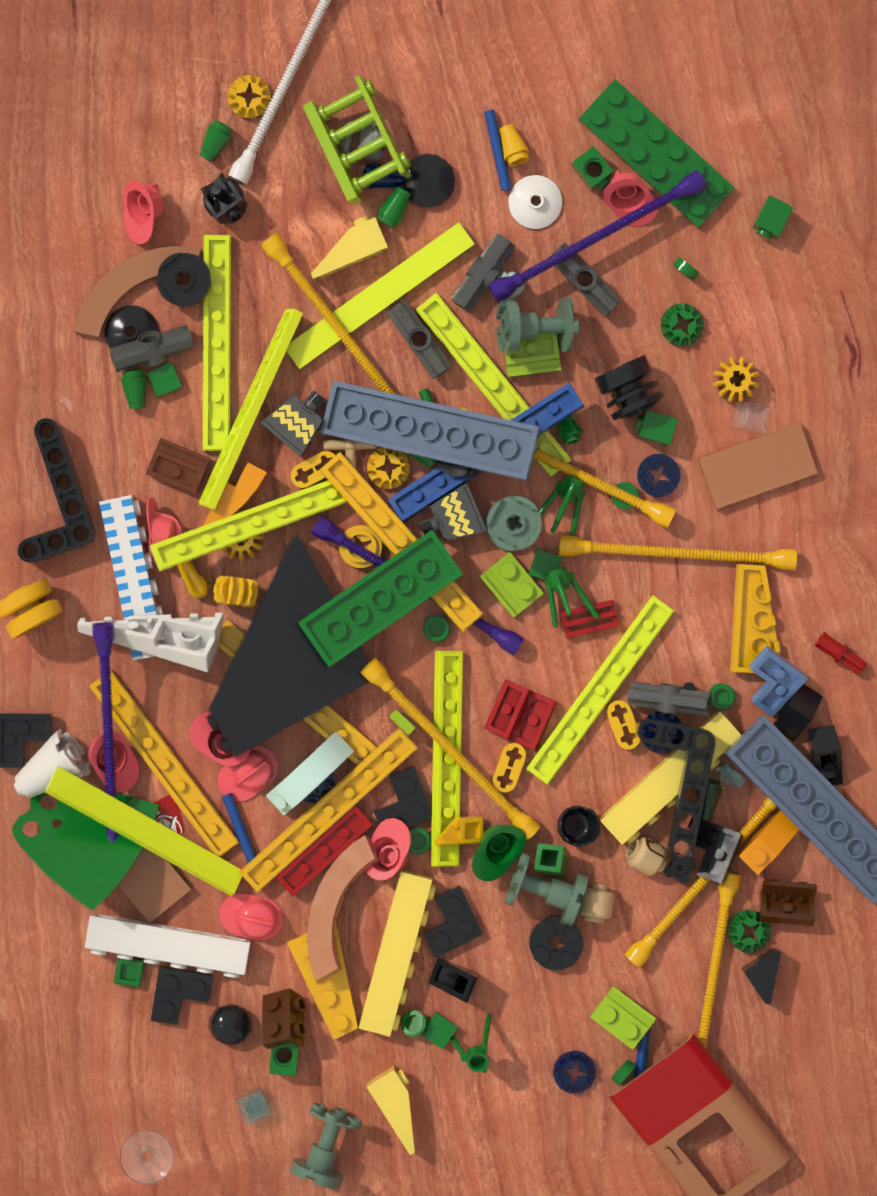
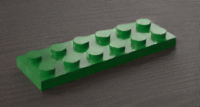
M616 79L611 82L578 119L660 195L667 194L686 175L698 170L707 185V189L694 196L682 197L679 200L676 199L670 202L696 228H699L735 188Z
M431 530L302 619L298 624L328 667H331L462 576L463 573L434 531Z

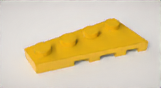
M736 564L730 672L754 673L750 669L749 664L766 646L779 655V652H781L779 641H777L775 617L771 609V595L766 567L762 565Z
M336 920L334 936H336L337 954L342 970L321 982L315 981L311 969L307 943L308 932L287 942L334 1040L358 1029Z

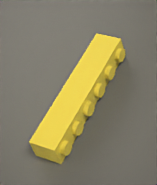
M720 711L715 712L699 727L710 731L716 740L710 771L719 764L720 760L718 757L741 736L738 730ZM700 734L695 739V744L699 749H703L709 744V738L706 734ZM675 749L599 818L622 845L625 842L628 844L632 843L641 834L638 830L646 823L648 826L653 824L661 816L658 812L667 805L670 808L676 803L686 751ZM696 760L690 765L691 774L699 775L703 772L704 765L701 761Z
M403 869L400 871L359 1023V1029L389 1037L392 1030L397 1031L401 1015L396 1014L399 1004L404 1005L408 989L403 988L406 978L411 979L415 963L410 962L413 952L418 953L422 937L417 936L420 926L425 927L429 911L424 909L427 900L432 901L436 885L431 884L432 877Z

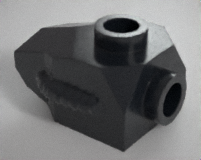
M223 173L219 174V177L214 182L201 188L207 212L220 224L235 223L245 214L247 201L244 198L243 190L236 181L227 179Z

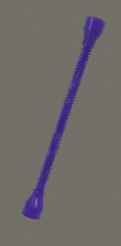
M698 170L686 175L678 185L671 188L667 194L659 196L658 199L655 198L649 204L646 203L640 209L637 208L631 214L628 213L625 217L623 216L622 219L619 218L606 227L604 226L597 230V232L595 231L588 235V237L586 236L579 240V242L577 241L576 244L573 243L567 249L564 248L558 254L555 253L549 259L546 258V261L543 260L540 264L537 263L531 269L528 268L519 274L501 277L489 283V289L495 300L499 303L500 300L509 298L517 288L524 285L525 281L530 280L531 277L534 278L540 272L543 273L546 269L549 270V267L552 268L555 264L558 265V262L561 263L571 256L583 251V249L585 250L592 246V244L598 243L601 239L607 238L610 234L618 232L619 229L625 228L628 224L631 225V222L634 223L637 219L640 220V217L643 218L646 214L649 215L671 201L679 200L682 197L694 196L707 189V185Z
M322 515L310 532L321 540L333 542L338 546L343 545L346 549L349 548V551L352 550L353 553L355 552L361 558L364 557V560L367 559V562L370 561L376 567L385 563V559L382 560L381 557L379 558L370 550L347 538L346 534L342 533L332 521ZM478 618L473 623V626L476 625L477 628L479 627L485 633L488 632L489 637L494 639L501 649L513 656L524 640V637L516 632L501 629L496 625L489 624V622L482 618Z
M99 622L92 624V633L98 656L100 657L99 661H101L99 664L101 668L100 685H102L101 705L103 709L102 726L105 750V790L108 795L117 799V795H115L117 792L115 788L116 772L114 771L112 686L110 682L111 672H109L111 671L109 657L115 632L114 623ZM107 827L108 839L114 842L117 840L119 833Z

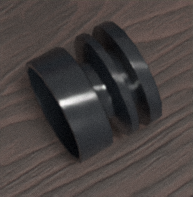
M645 355L620 365L594 379L601 395L610 393L615 395V398L606 404L607 408L617 404L620 405L621 409L611 414L613 421L635 416L653 407L661 398L665 397L662 391L652 395L648 391L659 385L658 381L644 382L643 378L652 372V368Z

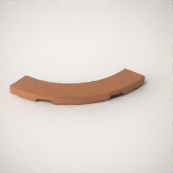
M187 246L161 247L144 251L119 263L107 272L89 292L77 315L73 332L100 338L107 317L123 295L146 280L157 277L161 263L170 255L189 253L200 257L201 248Z
M364 835L339 855L324 875L313 899L308 922L307 943L311 969L317 982H321L342 970L337 954L336 936H334L335 920L338 919L339 911L345 898L344 894L350 884L354 883L362 872L379 860L369 836Z

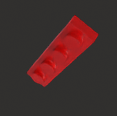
M354 805L275 878L294 897L367 831L373 823L357 805Z

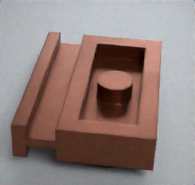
M160 438L146 474L197 494L211 458Z

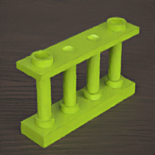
M360 75L355 77L359 89L325 107L323 105L319 106L313 101L303 105L347 201L354 206L364 201L361 192L364 191L363 188L399 170L400 174L408 178L411 176L408 170L411 163L404 151L400 153L374 98L377 95L375 87L370 80L366 81ZM363 98L365 99L371 111L370 113L336 131L334 129L330 130L327 124L330 116ZM376 122L381 132V137L347 155L341 153L338 147L341 144V140ZM386 146L388 147L393 158L392 161L360 178H353L349 170L352 168V164Z

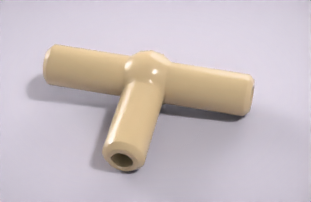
M346 439L323 441V449L325 451L345 450V458L355 469L356 450L377 449V446Z

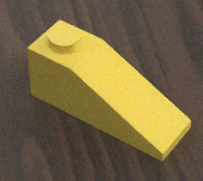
M365 216L353 222L355 226L351 227L311 273L313 281L388 250L375 217L369 219L368 216Z
M392 1066L367 1082V1089L408 1153L412 1155L415 1153L409 1088L407 1086L410 1081L402 1069L397 1071L395 1066Z

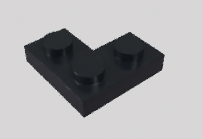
M0 713V768H23L25 766V741H47L52 736V714Z
M415 766L390 775L389 777L398 801L374 810L378 825L390 818L403 821L407 827L431 819L432 812Z
M693 817L691 818L688 827L692 825ZM701 819L695 846L706 850L697 875L724 886L743 835Z
M459 885L435 897L446 922L423 933L435 958L483 935Z
M160 966L151 1021L177 1025L182 998L209 1002L213 974Z

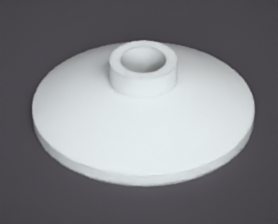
M531 175L524 177L514 185L510 192L509 210L515 221L523 227L529 229L545 228L551 225L561 212V192L553 181L544 176ZM532 197H539L541 203L538 206L532 205Z

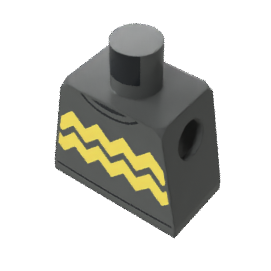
M314 390L304 402L293 395L266 417L261 424L299 457H302L323 423V419L316 412L326 400Z
M467 483L432 504L430 508L434 517L419 523L424 535L431 530L434 533L441 532L444 541L487 531Z

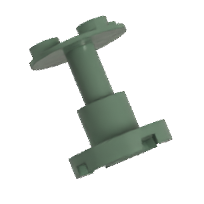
M562 298L559 300L556 317L537 318L535 312L520 313L519 306L514 299L500 300L496 313V319H501L500 328H496L497 343L500 351L513 354L518 351L520 340H535L538 334H557L560 350L562 352H572L573 335H578L579 322L577 319H573L574 305L572 298Z
M521 496L505 497L492 506L486 517L488 536L497 547L506 551L522 550L532 545L539 537L542 528L541 515L536 505Z
M522 852L517 864V868L520 869H517L512 875L509 884L510 888L504 903L512 906L520 889L544 897L545 904L563 910L560 924L572 926L581 906L580 901L582 895L585 894L589 877L577 873L573 883L569 884L555 878L550 883L528 875L526 870L530 855Z
M313 1102L310 1113L326 1121L319 1143H312L307 1159H293L289 1171L300 1179L305 1180L307 1177L314 1180L313 1184L338 1189L342 1183L343 1175L332 1168L338 1154L334 1146L340 1128L359 1130L363 1121L356 1117L348 1116L349 1112L344 1109L334 1107L333 1111L327 1110L326 1106Z

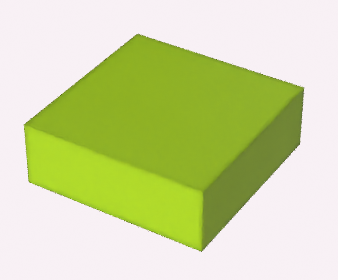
M397 709L390 714V719L406 734H410L416 728Z

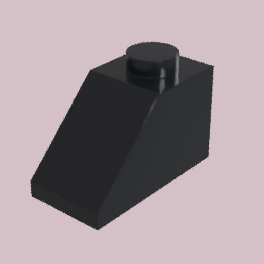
M830 725L808 729V747L811 764L832 785L843 784L842 749L835 726Z

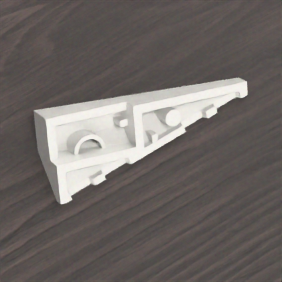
M198 613L190 614V618H172L171 614L129 616V620H113L112 617H104V621H86L85 618H80L77 626L78 632L93 636L92 624L112 622L114 623L115 632L113 643L208 672L217 655L224 617L223 613H215L214 617H199Z

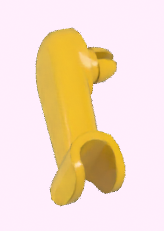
M191 561L177 565L189 593L197 599L204 598L207 590L212 587V584H207L211 580L204 579L202 575L198 574Z

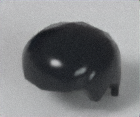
M576 805L566 808L557 820L559 835L564 842L572 846H587L593 843L600 834L601 822L596 812L583 806Z
M229 1004L217 1007L209 1018V1031L213 1038L220 1043L236 1045L243 1042L251 1032V1019L247 1011L238 1005Z

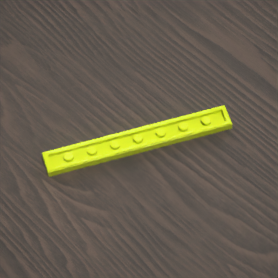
M458 222L332 313L340 321V324L343 325L342 327L351 334L475 244ZM325 318L290 342L286 352L299 370L341 341L338 334L333 331L334 329L331 328L332 326H329Z
M204 235V262L210 270L212 284L207 296L203 299V451H222L230 433L231 235Z
M437 293L415 309L503 419L511 420L529 409V406ZM549 431L539 436L537 449L565 463H569L572 460ZM538 461L550 477L559 471L552 468V466L550 467L549 464H544L543 461Z
M285 309L198 505L215 510L303 315L302 312L296 309Z
M325 481L150 545V549L158 570L161 572L346 504L347 502L329 481Z
M654 595L651 596L526 767L529 772L547 785L674 613L673 609Z
M435 651L433 726L461 753L463 651ZM433 739L431 866H459L460 845L439 846L435 845V840L455 817H460L461 766Z
M59 766L55 769L44 792L227 895L232 896L235 894L242 875L239 873L240 868Z

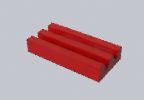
M609 600L592 604L595 609L608 606L609 612L599 614V619L611 617L612 622L570 631L569 626L599 619H595L592 615L568 621L567 616L569 615H567L566 611H561L566 638L619 626L614 601ZM586 606L571 609V615L589 610Z

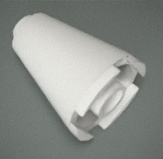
M62 729L56 731L15 776L14 787L21 796L32 798L45 793L44 791L58 766L80 779L85 778L91 773L89 761L84 763L82 758L86 753L70 733L65 732L61 734Z

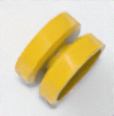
M46 578L32 584H27L0 601L1 619L9 618L15 614L18 615V617L8 622L5 627L11 640L30 632L64 612L58 599H50L42 604L39 602L50 595L52 591Z

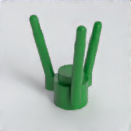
M568 475L565 476L563 482L558 481L554 491L540 508L539 513L542 516L560 493V497L564 500L551 528V532L555 533L569 501L574 503L576 499L570 535L575 536L582 500L586 493L582 491L585 483Z
M566 566L545 573L547 580L544 582L548 590L553 627L556 628L558 626L554 591L555 593L559 592L567 615L570 616L572 614L565 593V589L570 588L569 582L594 618L599 619V614L576 581L573 571L567 572Z
M491 1014L486 1015L481 1045L472 1046L465 1052L456 1037H451L453 1045L460 1054L461 1061L467 1062L469 1069L474 1072H487L489 1064L487 1050Z

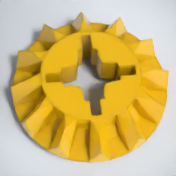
M251 74L239 76L238 79L231 83L227 94L231 109L237 115L244 118H255L262 115L271 101L268 85L262 78ZM251 85L253 94L261 96V98L256 97V99H252L249 107H247L246 99L238 95L247 93V89Z
M379 448L368 459V476L380 488H397L408 478L410 472L409 460L403 452ZM385 456H388L391 464H400V467L392 470V479H389L386 471L376 469L385 465Z
M357 525L344 532L345 536L353 540V542L356 541L354 536H357L361 542L371 540V543L365 549L380 557L382 542L368 526ZM339 545L340 555L348 565L355 568H366L373 565L370 561L367 562V559L364 560V557L361 558L358 554L356 555L355 552L350 553L349 548L346 549L343 545Z

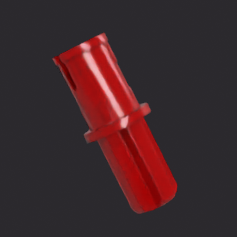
M823 632L815 643L816 647L834 658L833 662L836 663L838 661L858 675L864 670L866 661L847 649L848 645L845 644L843 646L826 632Z

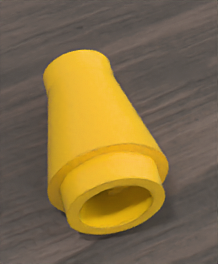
M509 124L500 128L504 161L508 162L510 167L527 162L530 151L517 132L515 125Z

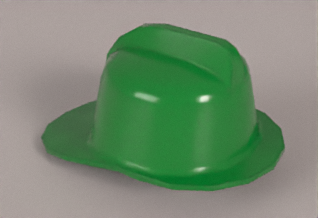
M494 825L488 828L483 833L480 841L481 845L476 850L471 865L475 876L482 881H494L500 878L525 848L526 837L523 831L514 825Z

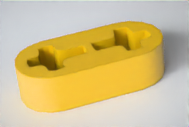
M323 451L295 466L291 471L293 484L299 488H307L323 480L325 477L315 467L322 463L321 458L323 456L330 459L336 455L330 451ZM299 469H302L304 472L313 469L315 472L307 477L308 482L305 484L302 481L297 482L295 479L298 476L297 471Z
M614 700L608 705L606 712L616 742L623 749H634L640 743V738L636 734L637 724L632 710L625 701ZM618 704L621 708H626V712L623 713L625 722L621 724L619 718L611 714V712L615 711L614 706ZM624 726H627L629 733H635V737L632 738V744L630 745L626 741L621 742V737L624 736L622 729Z
M508 743L501 752L493 775V784L500 792H510L517 784L526 759L525 749L519 743ZM514 747H517L521 758L515 759L513 765L509 766L510 757L506 755V752L508 750L512 751ZM506 768L510 769L509 779L512 780L511 785L506 784L505 787H501V782L497 780V777L503 776Z

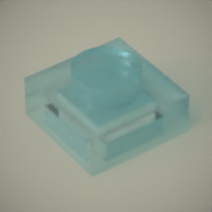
M724 762L716 769L721 774L718 779L730 788L733 785L741 788L746 781L744 777Z
M261 1088L236 1100L247 1125L272 1114V1110Z

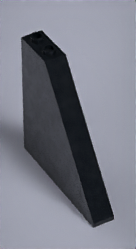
M299 536L290 540L207 709L209 716L206 719L212 730L218 729L223 739L219 742L226 755L231 753L233 757L244 753L369 682L360 673L369 663L360 646L331 667H328L298 624L302 619L333 599Z

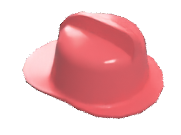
M619 170L615 171L614 177L604 191V200L618 219H622L628 213L631 214L637 208L640 209L641 206L643 207L646 203L649 204L650 201L655 200L642 179L631 172L621 173ZM658 210L653 211L649 215L646 214L643 218L640 217V220L637 219L634 223L631 222L630 226L648 224L655 218Z
M130 181L124 188V228L129 238L136 244H144L149 241L153 233L154 220L163 212L164 203L157 184L143 185L138 181Z
M150 497L147 501L149 552L151 560L155 562L150 545L182 534V527L175 517L160 513L155 499Z
M205 712L198 715L190 727V739L193 746L218 764L236 766L243 763L249 756L251 749L236 757H233L231 753L226 755L219 742L223 739L218 729L212 730L206 719L209 713Z
M113 732L115 751L114 771L116 772L115 788L116 792H125L131 789L137 782L139 764L124 737ZM102 734L98 738L91 740L92 744L88 750V759L102 783L106 786L105 750Z
M261 746L252 747L249 756L243 763L236 766H223L218 775V786L223 795L232 793L235 802L246 801L254 797L275 780L278 773L277 759L269 749Z
M396 818L386 819L379 824L371 838V843L379 860L365 870L371 878L378 881L388 880L404 868L411 845V834L407 825Z
M237 893L229 896L222 903L219 918L222 926L231 934L257 941H267L274 938L280 932L284 916L281 908L272 900L250 894Z

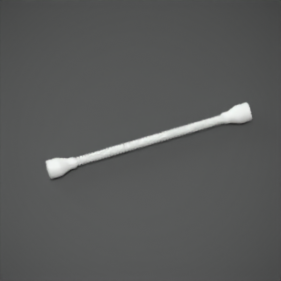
M320 0L315 9L316 12L312 15L313 18L310 19L311 21H309L308 27H306L305 33L301 37V43H298L299 46L295 49L296 52H294L293 58H291L286 68L287 71L283 74L284 77L280 80L281 83L278 84L279 86H277L276 92H274L273 98L269 102L270 105H268L267 111L263 114L264 117H262L254 133L255 136L251 139L252 142L249 143L250 145L244 150L242 156L233 163L228 176L244 185L248 184L253 174L257 148L261 145L260 142L263 141L262 139H264L265 133H267L268 127L272 123V117H275L274 114L278 111L277 108H279L280 102H282L287 92L286 89L290 86L289 83L293 80L292 77L295 76L294 74H296L297 68H299L304 58L303 55L307 52L306 49L310 46L309 43H311L319 27L318 24L322 21L321 18L324 17L323 15H325L331 0Z

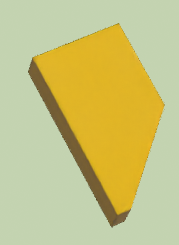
M455 817L435 840V845L480 844L483 835L484 817Z

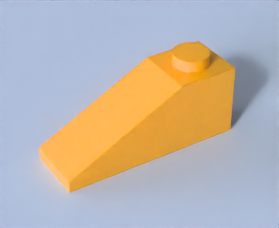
M778 810L737 851L736 855L759 875L777 857L799 829Z

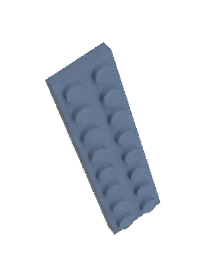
M333 380L320 433L528 481L541 428Z
M761 715L724 754L870 903L875 904L877 902V831L767 717Z

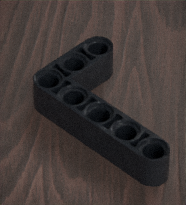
M48 418L41 419L36 423L34 434L65 526L21 541L17 549L20 559L28 563L39 562L89 545L96 537V530L62 429L56 421ZM50 423L54 427V434L50 438H44L41 434V429L45 424ZM55 449H60L63 453V460L58 464H53L50 460V454ZM63 475H69L72 479V484L67 490L61 489L58 483ZM72 500H77L81 506L80 512L76 515H71L67 511V506ZM80 526H86L89 530V537L85 541H80L76 537V530ZM56 534L61 535L64 540L63 546L58 550L52 548L50 544L51 538ZM29 543H34L38 548V553L34 558H29L25 554V547Z
M644 718L636 726V734L643 742L686 751L668 841L669 853L678 861H686L692 857L695 850L716 740L710 731L703 728L653 718ZM647 723H652L656 727V733L651 738H645L642 735V728ZM675 728L680 729L683 734L681 741L671 743L668 738L669 732ZM700 734H706L709 738V744L703 749H699L695 744V739ZM696 760L701 761L704 765L703 772L699 775H693L690 772V765ZM690 787H695L698 790V798L692 802L686 801L685 791ZM684 814H690L693 817V823L688 828H682L679 824L680 817ZM678 841H685L688 844L687 851L682 855L675 854L674 846Z

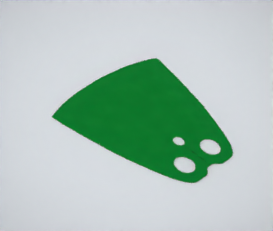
M46 792L30 799V809L27 813L20 815L12 827L14 838L26 854L49 878L92 911L120 883L143 847L118 834L117 840L111 842L106 833V826L58 799L55 808L51 810L42 808L40 801L43 796L49 795ZM115 794L117 795V800L155 820L159 807L158 804L122 794ZM60 820L62 822V826L60 828H54L52 825V821ZM29 821H34L40 826L39 833L32 837L26 836L23 833V826Z

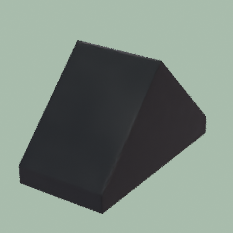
M803 684L786 702L773 725L784 736L795 741L812 721L823 696Z
M773 947L741 968L763 1002L771 1005L781 951Z
M438 958L429 984L468 1003L478 976L475 971Z

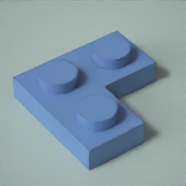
M768 646L749 664L750 669L766 680L762 687L751 697L753 704L772 717L808 679L806 673Z

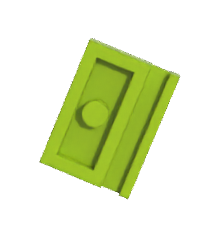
M538 334L535 340H520L519 349L516 353H505L507 377L561 371L557 334Z
M511 552L507 553L479 576L513 618L544 594Z
M615 986L611 988L590 1016V1018L632 1050L636 1048L657 1019Z

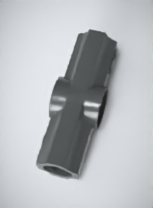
M497 233L483 254L478 256L465 275L467 277L457 288L451 301L470 313L485 290H489L488 284L496 280L501 272V267L513 253L516 246Z
M564 243L552 255L558 254L564 248L567 249L568 245ZM577 254L561 263L558 262V265L555 264V267L573 284L575 290L581 293L604 317L621 302V299L597 276L594 269L588 267ZM582 273L589 274L592 278L591 285L587 287L581 286L577 281L578 275Z
M407 300L402 301L387 312V315L408 343L409 348L415 353L433 380L452 367ZM416 333H423L427 337V342L424 346L417 347L412 343V337Z
M184 325L161 333L158 331H146L141 333L136 341L110 348L109 352L116 372L142 364L146 366L160 365L166 360L167 356L193 349L194 344L188 326Z
M631 682L628 690V705L657 709L656 711L680 714L683 712L708 716L712 708V692L683 689V686L672 684L653 685Z

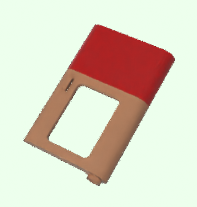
M688 1032L681 1036L673 1044L672 1052L618 1091L607 1095L687 1196H743L775 1172L779 1173L785 1170L790 1164L789 1159L791 1155L693 1032ZM714 1113H720L761 1164L757 1171L724 1194H718L677 1143L679 1138Z

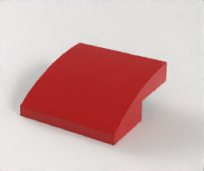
M505 679L484 729L537 751L558 702Z

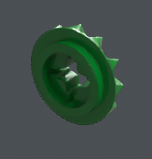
M675 304L668 308L662 316V334L673 345L689 346L696 342L703 332V317L696 307L689 304ZM677 314L683 320H693L687 326L688 335L682 329L672 330L678 323Z
M743 910L731 918L727 930L728 938L738 950L754 953L764 948L770 939L771 927L768 922H760V912ZM741 923L749 927L756 926L754 930L756 940L750 936L743 937L745 930Z

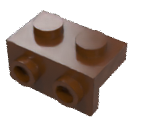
M776 879L764 880L760 891V922L814 926L817 885L806 882H783Z
M291 988L262 996V1045L267 1049L289 1043L294 1044L298 1048L304 1047V1037L306 1035L304 1012L306 1010V1003L304 998Z

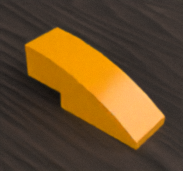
M247 463L236 486L227 482L215 510L210 511L203 526L235 515L257 492L268 473Z

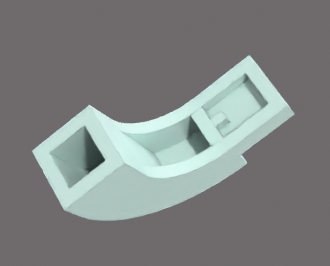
M334 732L295 770L273 788L266 797L285 815L324 781L354 750L337 732Z

